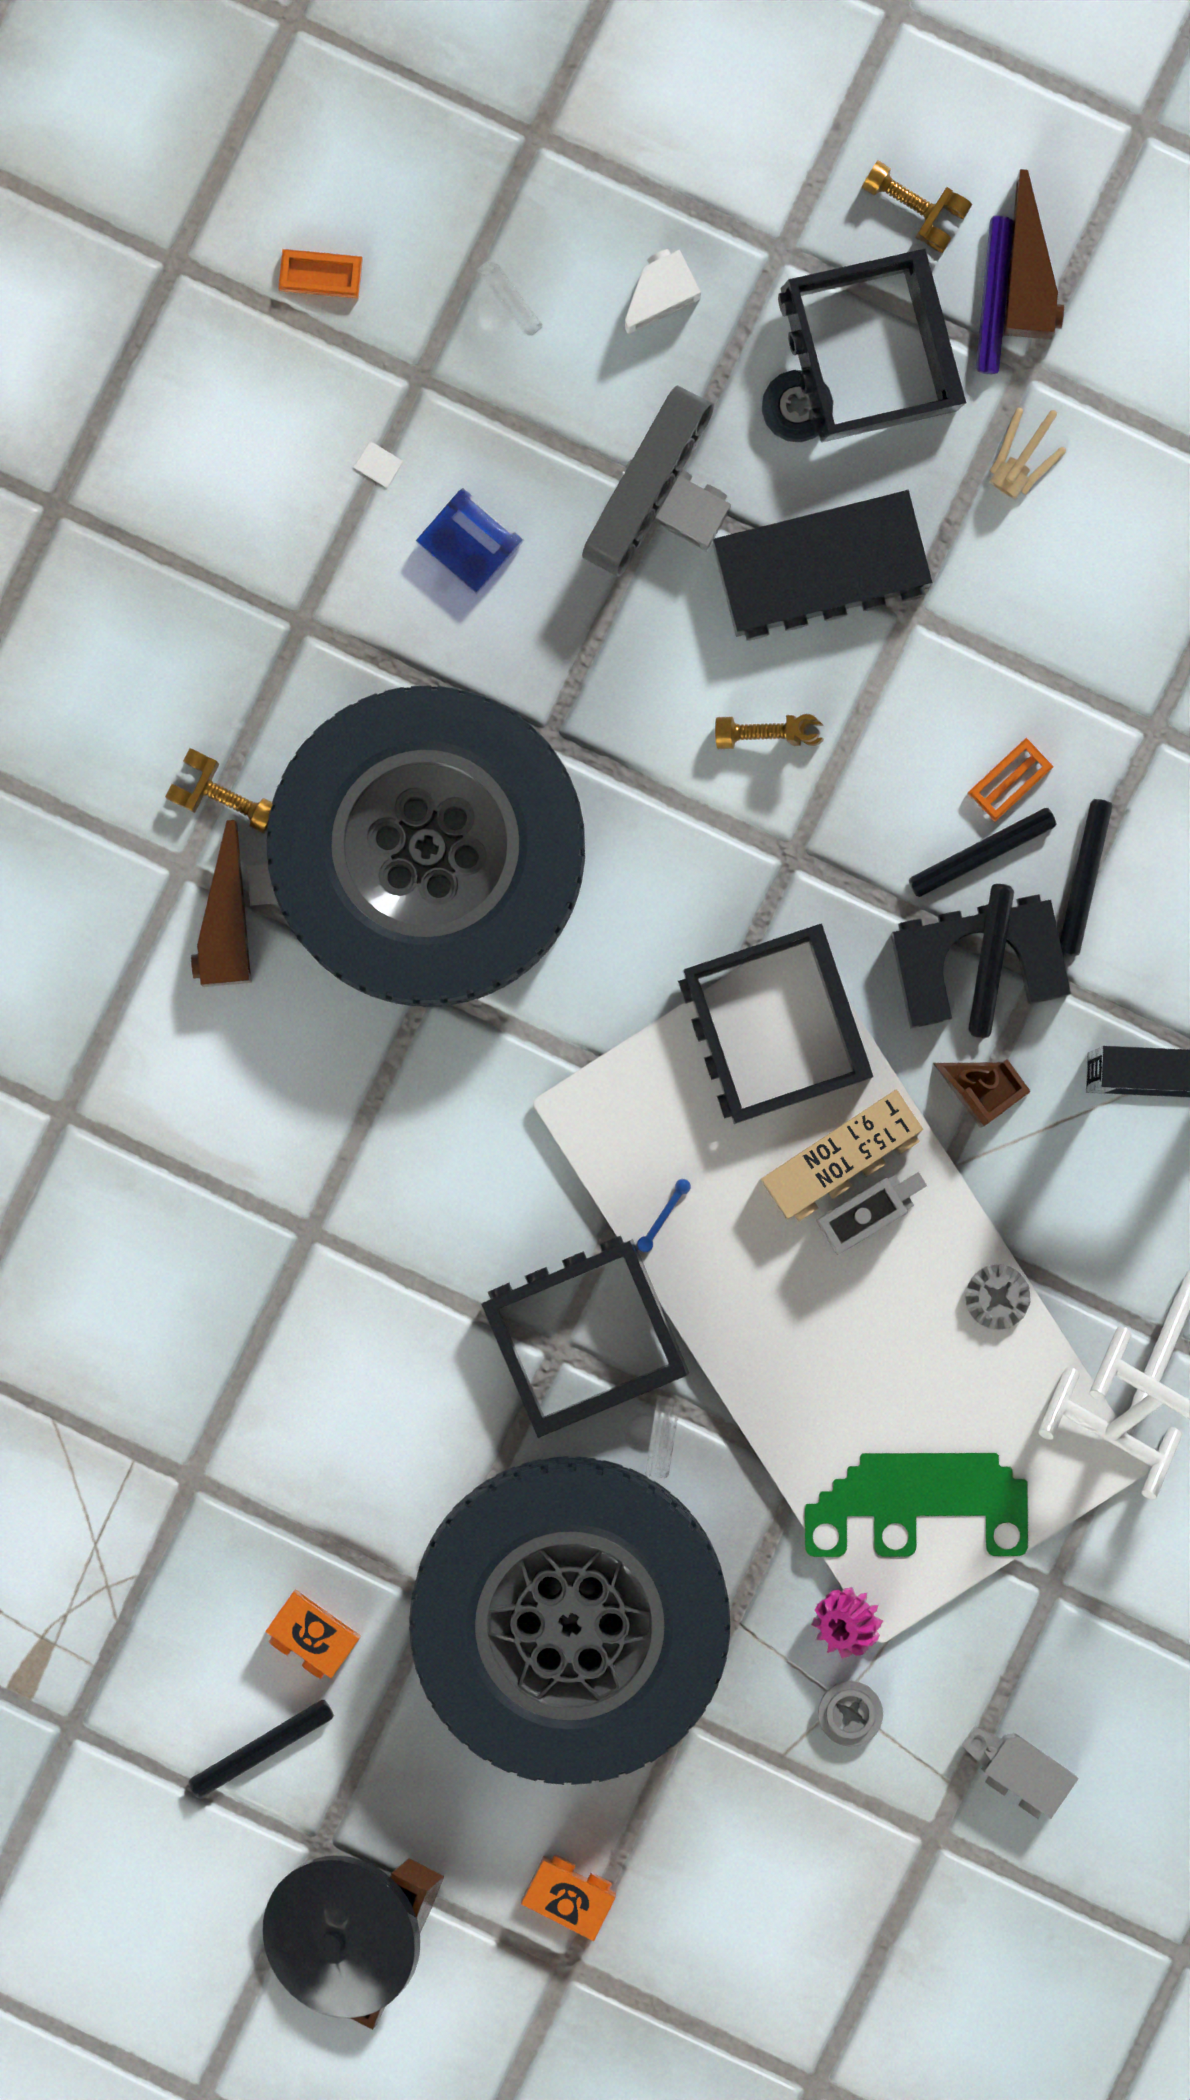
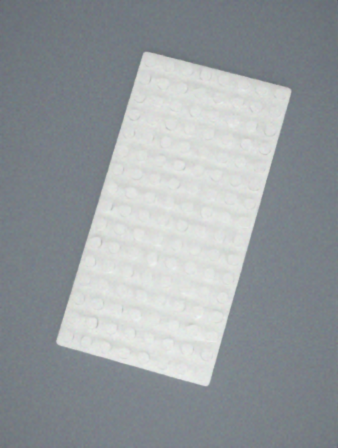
M809 942L743 964L703 990L742 1108L852 1072ZM684 1002L534 1099L533 1105L612 1230L617 1237L621 1235L623 1242L633 1239L638 1249V1240L647 1235L676 1191V1182L680 1179H686L690 1182V1191L681 1196L652 1240V1249L648 1252H642L638 1249V1252L662 1308L804 1529L805 1505L817 1504L821 1491H832L835 1479L847 1478L848 1467L859 1466L862 1453H997L999 1455V1465L1001 1467H1011L1014 1479H1025L1028 1481L1027 1551L1147 1474L1148 1464L1064 1415L1053 1439H1045L1038 1434L1062 1374L1067 1367L1074 1368L1080 1373L1070 1397L1072 1402L1108 1423L1117 1419V1416L1106 1399L1097 1400L1090 1395L1089 1392L1094 1383L1090 1374L850 1002L849 1005L874 1077L737 1124L733 1123L732 1117L725 1119L723 1117L717 1096L724 1093L719 1078L711 1080L704 1057L711 1054L706 1040L701 1042L697 1040L691 1019L698 1017L693 1002L687 1004ZM897 1089L924 1129L916 1134L920 1142L902 1154H899L896 1148L882 1157L886 1162L884 1166L867 1177L860 1171L848 1179L852 1187L834 1199L828 1193L815 1201L819 1209L798 1222L795 1216L786 1219L760 1179ZM917 1172L920 1173L927 1186L910 1196L914 1206L907 1210L908 1213L843 1253L836 1255L817 1224V1219L884 1178L888 1179L896 1175L901 1183ZM990 1265L1011 1267L1018 1271L1029 1285L1031 1302L1024 1318L1010 1328L991 1329L984 1327L968 1311L965 1298L966 1289L971 1278L982 1268ZM1009 1283L1005 1287L1002 1286L999 1290L989 1288L987 1285L984 1286L992 1297L989 1302L990 1305L986 1309L988 1312L998 1304L1004 1307L1007 1306L1010 1309L1013 1307L1005 1297L1008 1291L1007 1288L1010 1286ZM847 1516V1550L845 1554L840 1557H823L843 1590L853 1587L856 1596H859L861 1593H867L866 1602L869 1606L879 1605L874 1616L883 1620L877 1630L880 1634L877 1642L885 1643L1019 1557L992 1556L987 1552L986 1516H916L917 1547L915 1553L908 1557H882L878 1555L874 1548V1516ZM1003 1523L995 1529L994 1540L999 1547L1011 1549L1018 1544L1020 1532L1015 1525ZM831 1524L819 1525L813 1533L815 1545L823 1550L832 1549L839 1541L838 1530ZM890 1524L883 1531V1542L890 1549H901L908 1542V1531L901 1524Z

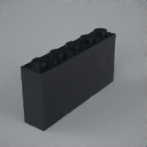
M909 490L713 539V548L736 637L745 635L746 641L770 635V628L784 625L785 631L808 626L807 619L822 615L824 621L842 618L848 615L846 609L861 605L863 611L878 609L886 606L885 599L901 596L903 602L925 596L924 590L929 589L933 583Z

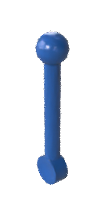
M680 1179L676 1182V1191L647 1235L638 1240L637 1246L640 1251L648 1252L652 1249V1240L681 1196L690 1191L691 1184L688 1180Z

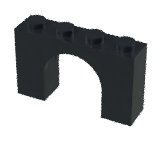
M1040 894L1016 899L1017 906L1012 907L1006 943L1014 950L1019 960L1028 1004L1071 995L1051 899L1041 901ZM988 905L977 907V915L963 918L961 911L937 915L938 923L924 926L922 919L898 923L899 931L891 933L910 1029L952 1019L943 976L945 957L957 940L967 935L984 933Z

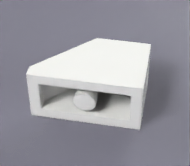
M665 249L647 259L649 264L643 267L625 319V329L628 334L700 300L701 291L680 249L673 253H670L669 249Z

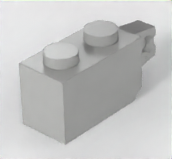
M630 459V461L628 462V464L626 465L624 471L622 472V474H621V476H620V479H619V482H620L621 478L623 477L625 471L627 470V468H628L630 462L632 461L631 459ZM682 469L653 522L707 552L727 517L731 504L725 501L727 495L721 490L708 484L703 489L690 482L692 475Z
M919 1172L901 1183L897 1176L893 1175L888 1179L884 1178L820 1217L816 1222L836 1255H839L908 1213L907 1210L914 1206L910 1196L927 1185Z
M975 1726L962 1744V1747L982 1765L981 1769L988 1775L985 1783L1004 1796L1008 1790L1012 1791L1022 1798L1018 1805L1037 1819H1039L1042 1813L1052 1819L1079 1779L1071 1771L1016 1733L1004 1735L1001 1739Z

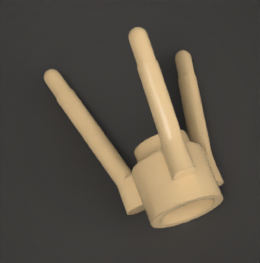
M1016 408L998 457L989 470L994 474L989 482L1009 497L1016 499L1020 492L1027 495L1033 484L1066 453L1064 447L1059 448L1027 477L1030 469L1025 464L1056 418L1057 412L1055 410H1051L1019 458L1010 457L1006 463V458L1023 414L1022 408Z

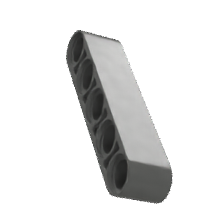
M678 385L671 390L588 537L582 553V557L585 560L616 576H621L625 572L707 427L713 414V403Z

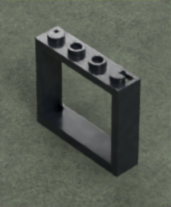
M926 249L788 279L780 288L781 293L778 294L779 308L784 317L788 316L791 332L788 333L789 346L794 356L798 355L802 369L798 373L799 384L803 394H808L812 407L809 410L810 425L814 433H819L821 443L956 412L966 404ZM904 273L938 401L835 424L801 296Z
M822 923L683 969L685 979L678 981L685 1004L690 1002L694 1004L698 1017L691 1019L697 1040L698 1042L706 1040L711 1055L704 1057V1061L711 1080L719 1078L724 1094L718 1095L717 1099L724 1119L732 1117L733 1123L737 1124L874 1077ZM809 942L852 1072L742 1108L699 979Z
M1101 1046L1087 1053L1086 1093L1190 1098V1050Z
M620 1235L599 1244L601 1252L586 1258L584 1251L561 1260L564 1268L550 1274L547 1267L524 1276L527 1284L512 1289L509 1282L488 1291L490 1299L481 1303L538 1438L683 1378L690 1373L633 1239L623 1242ZM624 1257L669 1364L544 1416L499 1309Z

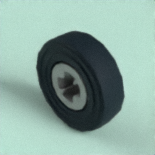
M791 370L778 375L769 383L762 400V414L766 425L774 435L790 442H804L814 439L819 435L818 432H813L810 425L809 410L812 407L808 394H803L799 384L798 373L800 370ZM824 382L831 411L833 413L834 401L829 387ZM796 396L799 401L805 399L809 405L804 407V411L807 413L799 416L796 411L789 413L786 406L790 407L791 401L789 399Z

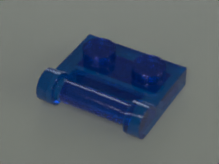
M462 488L416 539V543L474 593L478 594L507 559L515 553L524 539L516 532L509 533L471 500L472 495ZM459 512H462L501 547L493 554L455 522L453 518Z

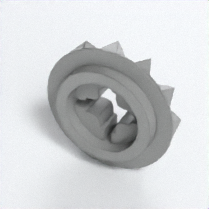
M990 1265L979 1270L969 1281L965 1295L966 1305L971 1316L979 1324L991 1329H1006L1017 1324L1024 1318L1031 1302L1029 1285L1024 1277L1015 1269L1005 1265ZM1009 1283L1010 1286L1007 1288L1008 1291L1005 1297L1013 1307L1010 1309L1007 1306L1004 1307L998 1304L988 1312L986 1309L989 1307L992 1297L984 1286L987 1285L989 1288L999 1290L1002 1286L1005 1287Z
M847 1681L835 1684L823 1695L818 1709V1717L822 1730L832 1741L843 1746H858L871 1740L879 1731L883 1720V1707L879 1697L869 1686L860 1682ZM860 1698L857 1712L866 1721L865 1724L860 1721L851 1720L841 1729L840 1726L843 1723L844 1715L835 1706L836 1703L841 1706L844 1704L850 1707L853 1702Z

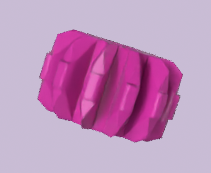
M853 1587L845 1588L842 1592L837 1589L831 1591L826 1595L825 1599L817 1604L814 1609L817 1616L813 1619L811 1625L821 1630L816 1640H826L828 1643L827 1653L838 1649L842 1659L852 1654L857 1657L858 1655H863L869 1650V1646L874 1645L878 1641L880 1634L877 1630L881 1627L883 1620L874 1616L879 1605L869 1606L866 1602L867 1593H861L859 1596H856Z

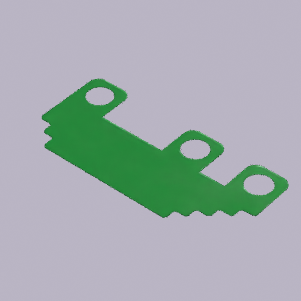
M862 1453L860 1465L848 1467L847 1478L835 1479L832 1491H821L817 1504L805 1505V1550L812 1557H840L847 1550V1516H874V1548L876 1553L882 1557H908L915 1553L917 1547L916 1516H986L987 1552L992 1556H1022L1028 1549V1481L1025 1479H1014L1011 1467H1001L999 1465V1455L997 1453ZM893 1523L903 1525L907 1529L909 1536L906 1545L897 1550L888 1548L882 1539L884 1529ZM1011 1523L1018 1528L1020 1540L1015 1547L1003 1549L996 1544L994 1532L1000 1524ZM821 1524H831L838 1530L839 1541L832 1549H820L813 1541L814 1530Z

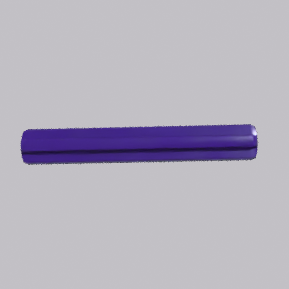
M993 216L990 219L976 359V370L982 374H997L1000 368L1014 224L1013 220L1007 216Z

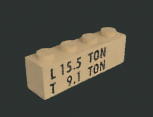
M896 1089L760 1180L785 1218L789 1219L795 1216L799 1222L819 1209L815 1201L828 1193L834 1199L852 1187L848 1179L860 1171L867 1177L884 1166L886 1162L882 1157L896 1148L898 1153L902 1154L920 1141L916 1134L924 1129Z

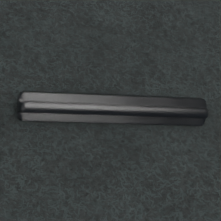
M1093 799L1090 803L1060 938L1062 953L1065 955L1078 956L1081 951L1113 807L1112 803L1106 800Z
M1043 808L912 876L909 879V884L917 897H921L1053 829L1057 825L1055 817L1049 808Z
M993 884L990 891L968 1027L970 1034L974 1037L988 1038L992 1032L1014 897L1012 886L1007 884Z
M325 1700L318 1701L189 1780L191 1790L197 1798L204 1797L332 1720L334 1714L331 1707Z

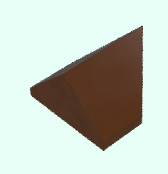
M1008 1059L1004 1062L933 1063L979 1128L990 1123L1031 1092Z

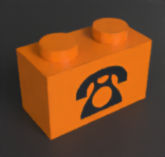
M296 1589L265 1631L272 1636L268 1642L287 1656L291 1651L304 1659L301 1666L319 1679H322L324 1674L332 1679L361 1637L357 1632Z
M554 1854L552 1860L543 1856L522 1898L521 1905L594 1941L616 1898V1893L610 1890L612 1883L593 1873H590L589 1877L586 1878L574 1872L576 1865L561 1856Z

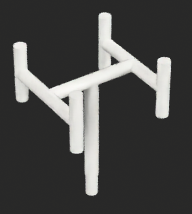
M1190 1270L1187 1271L1180 1290L1175 1296L1144 1373L1121 1360L1132 1333L1124 1327L1116 1328L1089 1393L1097 1400H1104L1114 1376H1117L1137 1388L1130 1409L1113 1422L1108 1423L1072 1402L1070 1397L1080 1373L1074 1368L1067 1367L1062 1374L1038 1431L1041 1437L1053 1439L1064 1415L1150 1465L1151 1470L1141 1493L1144 1497L1152 1500L1158 1496L1181 1440L1182 1432L1176 1428L1169 1427L1158 1451L1125 1432L1163 1404L1190 1419V1400L1160 1383L1190 1311Z

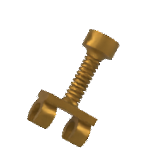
M877 160L861 188L874 196L879 192H886L889 196H893L894 199L896 198L897 201L900 200V203L903 202L907 207L910 206V209H913V211L917 210V213H920L921 216L923 215L926 221L915 238L925 242L934 250L943 253L951 237L939 228L932 226L943 207L956 217L964 219L973 204L963 196L954 193L948 187L945 188L936 204H930L926 199L923 200V197L916 196V193H913V191L909 192L910 189H906L902 184L896 183L890 176L891 168Z
M803 714L797 718L794 715H786L785 724L773 723L772 725V723H769L768 725L765 723V725L749 724V726L748 724H745V726L741 724L740 726L734 722L733 717H716L717 749H734L735 743L740 739L760 740V738L762 740L764 738H786L793 746H801V741L807 745L816 746L823 742L824 738H818L819 734L805 735V730L810 725H824L811 714Z
M189 748L183 762L203 773L192 794L171 784L165 796L166 799L195 813L203 796L208 795L209 798L215 799V801L219 800V803L226 804L227 807L229 806V808H233L237 812L240 811L245 816L247 815L250 819L249 827L264 834L267 831L272 802L263 798L260 802L253 803V801H249L245 797L242 798L241 795L238 796L237 793L235 794V792H231L227 788L224 789L223 786L221 787L217 783L213 784L212 778L219 766L218 761Z

